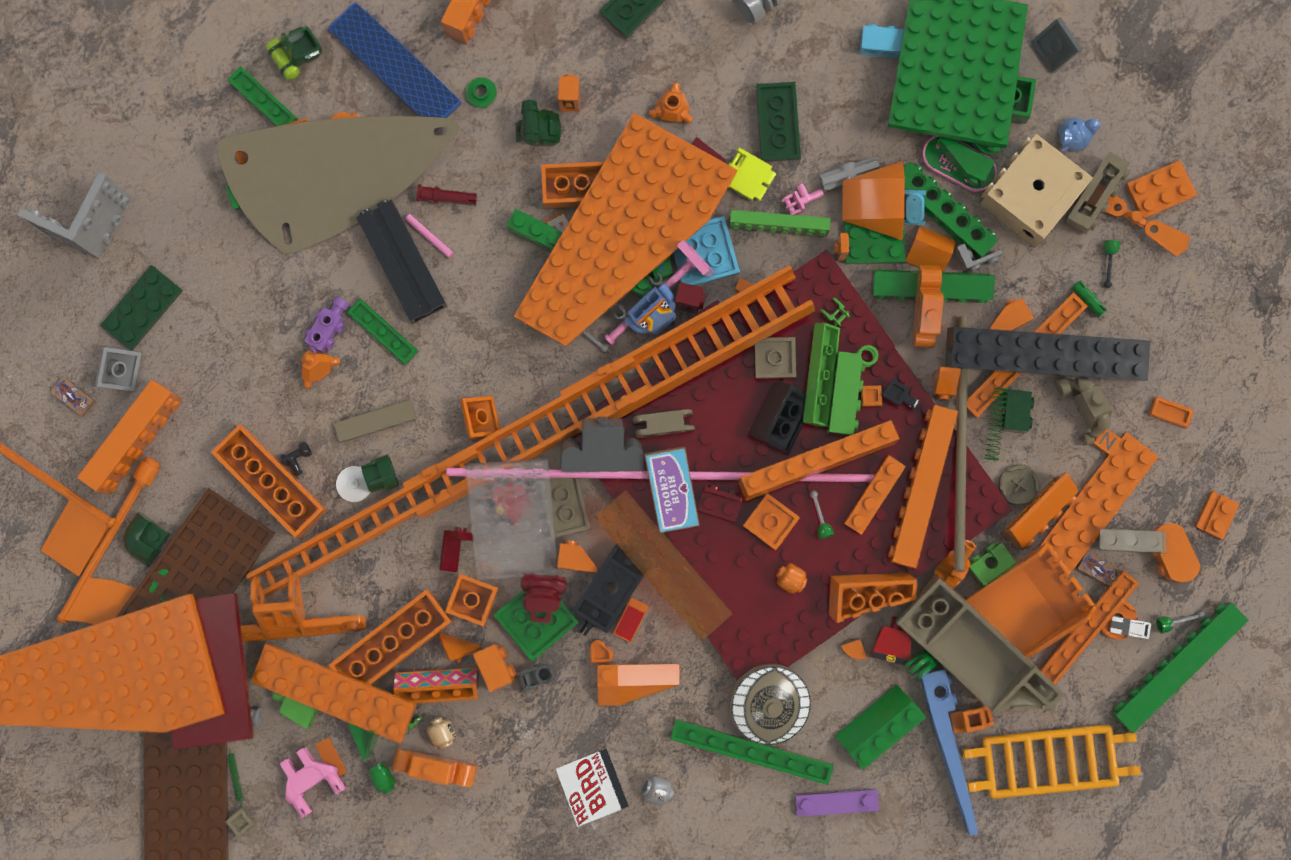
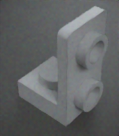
M965 244L958 246L954 250L963 272L970 270V273L982 268L981 265L984 263L991 265L999 261V257L1003 254L1002 250L972 261L973 254L969 248H966Z

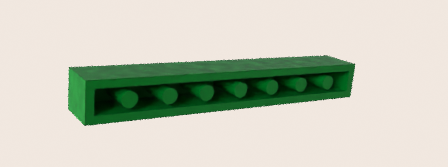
M516 208L506 225L509 232L550 253L563 233ZM647 275L629 293L642 299L656 285L649 280Z
M1222 602L1217 605L1213 610L1215 613L1211 617L1207 616L1199 623L1200 627L1196 631L1193 630L1185 637L1186 641L1182 645L1178 644L1171 650L1170 653L1172 655L1168 659H1162L1156 665L1157 669L1153 673L1150 672L1143 677V683L1138 688L1135 686L1128 692L1127 695L1129 697L1124 701H1119L1113 707L1114 711L1111 713V716L1128 733H1134L1249 621L1232 602Z

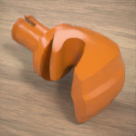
M965 540L964 572L954 571V551H951L937 565L934 575L937 573L952 588H955L968 572L971 564L968 558L976 549L975 544Z

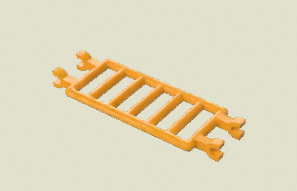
M1111 725L984 737L982 740L983 747L961 749L962 757L964 758L984 756L987 780L966 782L969 792L988 789L989 797L991 799L1117 787L1119 785V776L1141 775L1140 766L1117 767L1114 743L1136 742V733L1113 734ZM1105 733L1110 779L1098 780L1093 734ZM1084 735L1090 781L1078 782L1072 737ZM1064 737L1070 783L1058 784L1052 739ZM1044 739L1049 785L1037 786L1032 740ZM1023 741L1029 787L1017 788L1011 743ZM1003 743L1009 789L996 790L991 745Z

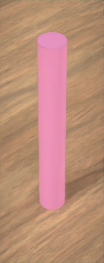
M411 214L405 218V221L446 257L450 258L453 255V251Z

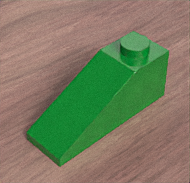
M940 137L936 143L959 174L970 185L981 187L995 161L949 138Z

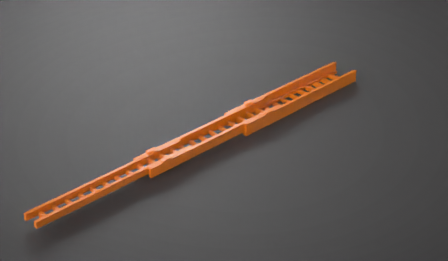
M788 265L618 360L602 366L596 372L559 391L561 396L446 460L421 471L422 473L402 483L403 489L246 574V577L252 581L254 576L260 577L266 574L269 587L263 591H265V597L267 598L289 585V576L294 573L289 560L301 554L306 567L295 572L298 574L299 579L410 518L418 515L421 519H424L499 478L464 476V480L453 485L449 476H447V468H467L465 464L478 457L483 468L490 469L482 451L495 445L503 464L494 469H515L581 432L582 420L578 421L569 404L583 396L592 415L585 419H597L602 416L609 419L621 418L815 311L812 300H809L796 308L794 307L782 287L796 279L791 265ZM774 290L787 310L786 314L778 318L765 298V295ZM756 300L770 321L762 327L758 326L747 305ZM738 310L741 311L752 330L751 333L744 337H741L729 316ZM723 320L735 341L726 347L723 346L712 327L714 323ZM705 328L718 351L707 357L703 355L693 337L694 334ZM687 338L700 358V361L689 367L686 366L675 346ZM671 348L683 369L669 377L658 357V354ZM651 358H654L665 378L664 381L653 387L640 364ZM636 367L645 386L632 392L622 374ZM618 377L627 395L614 402L605 383ZM601 387L610 405L596 411L587 393ZM565 406L574 425L561 431L552 413ZM548 416L556 435L543 441L534 422ZM530 425L539 444L525 450L517 432ZM512 435L521 454L508 460L499 442ZM442 477L447 489H443L435 495L430 483ZM425 487L429 499L417 505L412 493ZM407 496L412 508L399 514L394 503ZM389 506L394 518L382 524L376 512ZM372 516L377 528L364 534L359 522ZM354 525L359 537L346 543L342 531ZM336 535L341 547L329 553L324 541ZM319 545L324 557L311 563L306 551ZM283 564L288 576L276 582L271 570Z

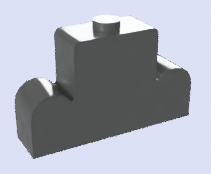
M602 416L597 419H583L581 424V442L579 443L575 439H567L561 445V472L643 471L644 455L642 445L636 438H629L624 441V427L620 418L609 419Z

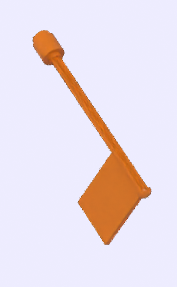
M0 442V453L69 500L40 551L80 577L108 528H112L115 525L116 519L111 518Z

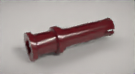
M418 184L416 201H432L433 204L441 201L476 206L477 193L441 190L438 186L432 188L423 187L422 184Z

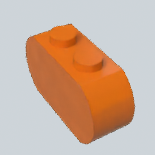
M1174 523L1155 527L1152 531L1167 533L1166 554L1150 553L1158 563L1157 570L1160 575L1172 583H1183L1193 580L1200 571V563L1183 527Z

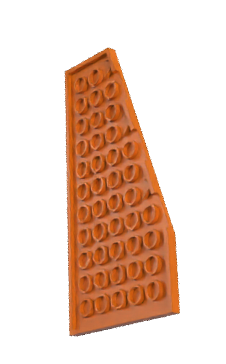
M633 113L520 304L514 318L567 347L608 309L612 308L650 272L679 249L677 245L682 240L686 242L709 222L738 170L640 115Z
M193 594L181 596L0 655V725L169 732L224 714Z

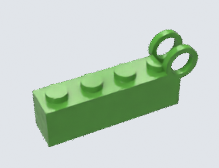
M871 345L863 346L856 354L847 352L837 353L827 433L851 436L854 432H857L858 420H855L856 412L860 411L861 400H858V393L862 392L863 380H860L861 372L865 371V367L872 366L878 360V351L875 347ZM862 351H869L872 354L871 362H865L862 359Z

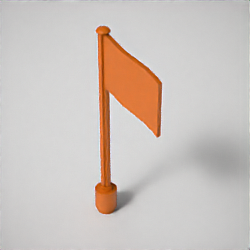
M146 456L138 465L132 476L135 478V484L115 517L116 523L112 528L108 529L59 616H56V620L59 623L65 624L67 621H76L95 625L114 619L137 589V587L114 580L92 578V575L142 488H145L146 485L151 486L160 470V463Z

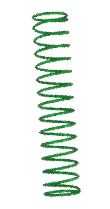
M993 387V388H995V389L1005 390V391H994L993 393H995V394H1000V393H996V392H1008V391H1007L1008 389H1006V388ZM992 397V398L998 399V398H1005V397ZM1005 401V402H991V403H992V404H996V405H1001V404H997V403H1006V401ZM1004 406V407H991V409H995V408H1005L1006 406ZM989 418V419L996 420V419H1003V418ZM988 423V424H990V425H994V426L1001 427V428H988L989 430H993V429H1003L1002 426L995 425V424H1003V423ZM987 439V440L994 441V440H1000V439ZM986 444V445H988V446H993V445H1000V444ZM999 448V449H985V450H987V451L1000 450V448ZM998 453V454H985V456L1000 455V453ZM994 457V458H984V459H987V460L999 461V458H997V457Z

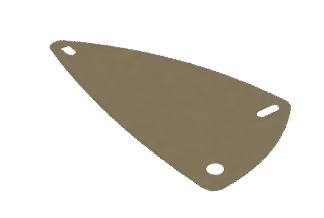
M375 116L318 120L281 125L228 136L219 141L217 151L226 181L244 214L271 244L283 253L292 254L325 241L359 223L356 217L363 210L370 209L372 211L378 208L377 204L379 202L393 200L440 156L457 135L459 125L451 118L418 116ZM447 126V135L436 136L434 134L435 128ZM237 151H245L247 153L248 161L245 164L240 165L235 162L234 155ZM283 223L290 225L292 237L290 244L284 242Z

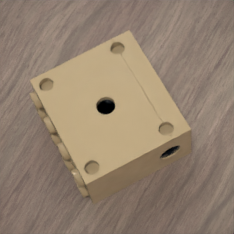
M1036 134L1032 139L1030 137L1026 139L1019 150L981 195L983 200L980 205L1036 248L1075 202L1093 177Z

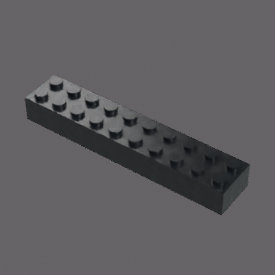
M949 327L947 328L945 367L1148 381L1151 341Z

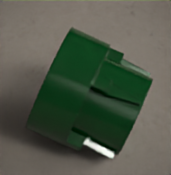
M388 454L362 465L363 477L369 492L387 491L399 487L396 473Z

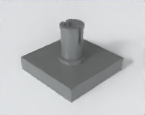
M1061 17L1054 20L1031 41L1052 73L1058 71L1083 50Z

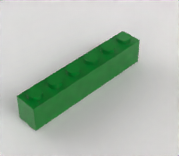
M873 269L871 293L877 299H888V296H896L898 300H908V297H916L918 271ZM942 272L940 290L944 295L943 302L951 298L955 299L956 302H967V299H975L977 303H987V300H993L995 276L986 273Z

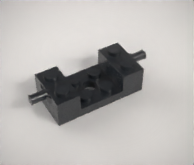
M638 540L633 550L618 542L616 543L573 609V612L581 616L585 621V624L579 631L581 634L584 632L583 635L586 636L592 626L601 629L605 633L609 632L618 615L651 567V564L639 555L646 544ZM609 582L617 583L618 590L616 593L610 594L607 592L606 586Z

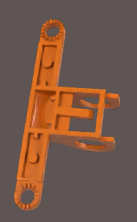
M293 573L289 576L288 597L290 602L267 604L265 591L262 590L259 577H253L251 602L253 604V614L258 623L241 626L243 642L340 634L346 633V631L354 632V630L358 632V630L366 629V618L359 615L342 617L335 615L330 618L314 617L306 620L299 576L297 573ZM294 585H295V589H296V601H295ZM257 587L259 591V604L257 599ZM291 611L292 614L283 615L282 612Z

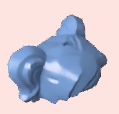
M1073 117L1060 124L1058 129L1062 151L1069 150L1075 152L1086 148L1091 142L1092 135H1095L1100 128L1101 122L1097 119L1085 121L1078 117Z

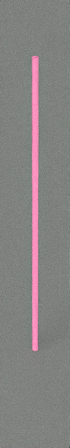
M447 468V476L649 479L648 471L561 472V470ZM690 472L691 480H740V477L753 472ZM819 473L800 481L870 482L875 474Z

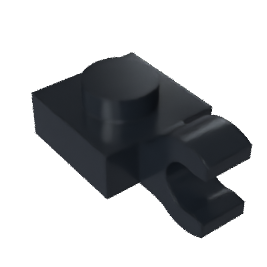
M894 378L882 395L883 398L898 407L903 402L914 410L919 403V400L907 394L910 388Z

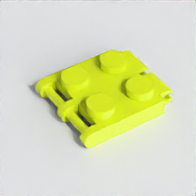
M738 148L734 160L728 164L738 170L729 188L750 201H753L754 198L760 201L767 191V188L762 184L770 186L776 173L771 170V165ZM742 155V158L740 159L739 163H738L737 166H736V165H735L736 162L738 161L739 157Z

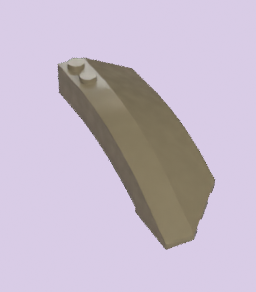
M937 573L922 587L916 595V600L910 603L897 621L898 625L944 665L991 712L1000 710L1022 711L1040 708L1047 710L1051 709L1065 695L1030 659Z

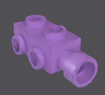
M335 296L330 310L324 307L323 310L316 314V322L305 333L304 342L309 344L308 349L313 352L321 351L325 353L326 350L330 351L335 343L332 339L336 333L340 334L345 326L343 323L344 318L341 317V314L344 310H347L349 303L338 296ZM327 317H330L331 321L325 324ZM317 334H320V339L315 341Z

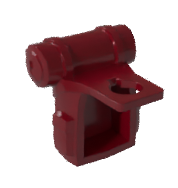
M534 573L524 574L520 580L522 591L526 592L523 595V607L526 611H531L530 621L550 623L551 613H555L560 607L561 598L559 595H563L567 588L565 577H559L558 575H536ZM535 612H547V615L540 618Z

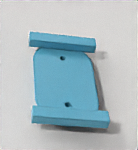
M905 190L904 194L907 196L905 198L906 219H904V224L926 225V220H923L924 197L922 196L926 195V190Z

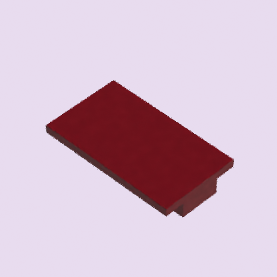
M237 593L194 599L224 714L172 730L173 750L254 738Z

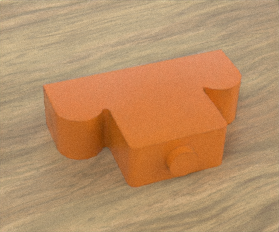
M919 265L912 332V344L914 347L934 348L936 335H940L944 295L940 290L942 270L938 265Z
M400 747L396 748L392 770L408 773L409 777L445 785L454 783L466 787L474 785L478 768L476 764Z

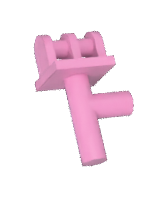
M802 183L796 187L799 194L795 191L793 194L781 199L782 203L785 202V209L789 210V215H800L805 209L804 204L823 197L824 192L822 189L808 194Z

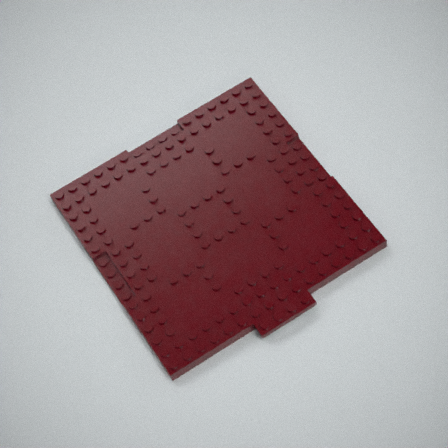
M827 249L795 270L793 273L796 279L782 286L795 308L812 300L815 311L767 337H795L796 378L755 379L754 344L620 419L623 422L625 441L629 438H635L634 431L647 429L646 423L633 424L632 417L688 409L693 411L692 415L683 418L684 425L694 426V431L636 438L642 445L644 455L643 471H648L645 453L685 446L690 472H756L848 437L827 433L828 427H817L804 423L789 455L748 434L774 380L791 384L806 394L815 323H827L835 326L833 321L829 322L824 317V314L820 312L823 309L829 315H832L838 309L836 302L832 301V298L835 297L845 306L844 310L848 311L850 318H844L840 323L841 327L836 326L840 328L838 352L856 354L859 349L866 345H871L878 351V360L872 366L865 367V371L861 372L860 380H863V386L881 385L883 395L894 378L910 388L907 394L919 400L914 410L903 402L898 407L883 397L882 406H860V411L856 412L855 420H858V430L854 434L892 421L899 440L895 445L821 472L825 474H875L887 455L906 466L863 534L861 535L845 525L844 521L870 482L798 481L769 492V495L800 517L775 551L743 527L766 494L746 501L739 486V480H691L696 509L698 508L704 486L708 487L709 484L721 487L720 491L728 493V490L740 493L739 497H742L743 501L736 523L697 511L700 526L659 533L649 479L598 478L642 543L646 544V549L737 681L747 671L759 665L780 664L786 667L791 666L859 618L850 617L836 623L829 616L831 576L909 573L914 578H917L946 558L955 548L956 430L954 428L917 568L911 569L890 563L891 558L888 557L890 546L895 544L896 538L893 537L896 525L899 526L901 518H898L901 506L905 507L906 499L904 498L906 487H910L912 479H909L911 468L916 466L917 460L914 459L917 447H921L920 433L922 428L926 429L927 421H925L927 409H931L935 403L898 353L893 341ZM775 290L765 295L777 318L787 313ZM717 299L688 320L718 305L720 302ZM757 300L747 305L759 327L770 322ZM740 310L729 315L741 337L752 332ZM839 311L834 317L838 319L842 313ZM723 320L712 325L724 347L735 342ZM706 328L693 335L705 357L718 351ZM688 338L675 345L687 367L700 361ZM671 348L658 354L663 360L661 362L669 377L683 370ZM862 351V359L865 362H871L872 354L869 351ZM657 365L645 372L652 387L665 380ZM641 376L630 382L628 386L634 392L645 386ZM621 388L612 394L611 397L616 402L622 396L627 395L624 388ZM861 392L858 393V400H861ZM605 399L594 408L596 411H599L610 404ZM589 410L577 419L581 421L592 415ZM571 422L570 424L565 426L564 429L574 425V423ZM581 432L571 437V439H575L580 443ZM966 445L965 540L970 541L1013 510ZM813 490L818 493L817 499L824 523L831 525L833 528L834 536L820 540L818 538L817 529L821 524L814 500L810 497V492ZM792 563L806 573L807 583L800 593L790 594L777 585L778 577L776 572L781 566L785 567L787 564Z

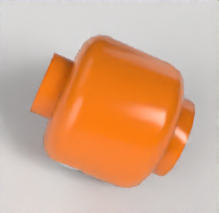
M792 563L787 564L785 567L781 566L776 572L778 577L777 585L790 594L800 593L807 583L806 573Z

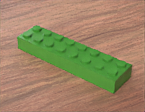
M731 210L729 228H732V230L744 229L745 231L756 230L757 232L769 231V233L781 232V234L793 233V235L806 234V236L818 235V237H825L830 231L831 218Z
M815 323L803 416V423L817 427H829L840 328L827 323Z

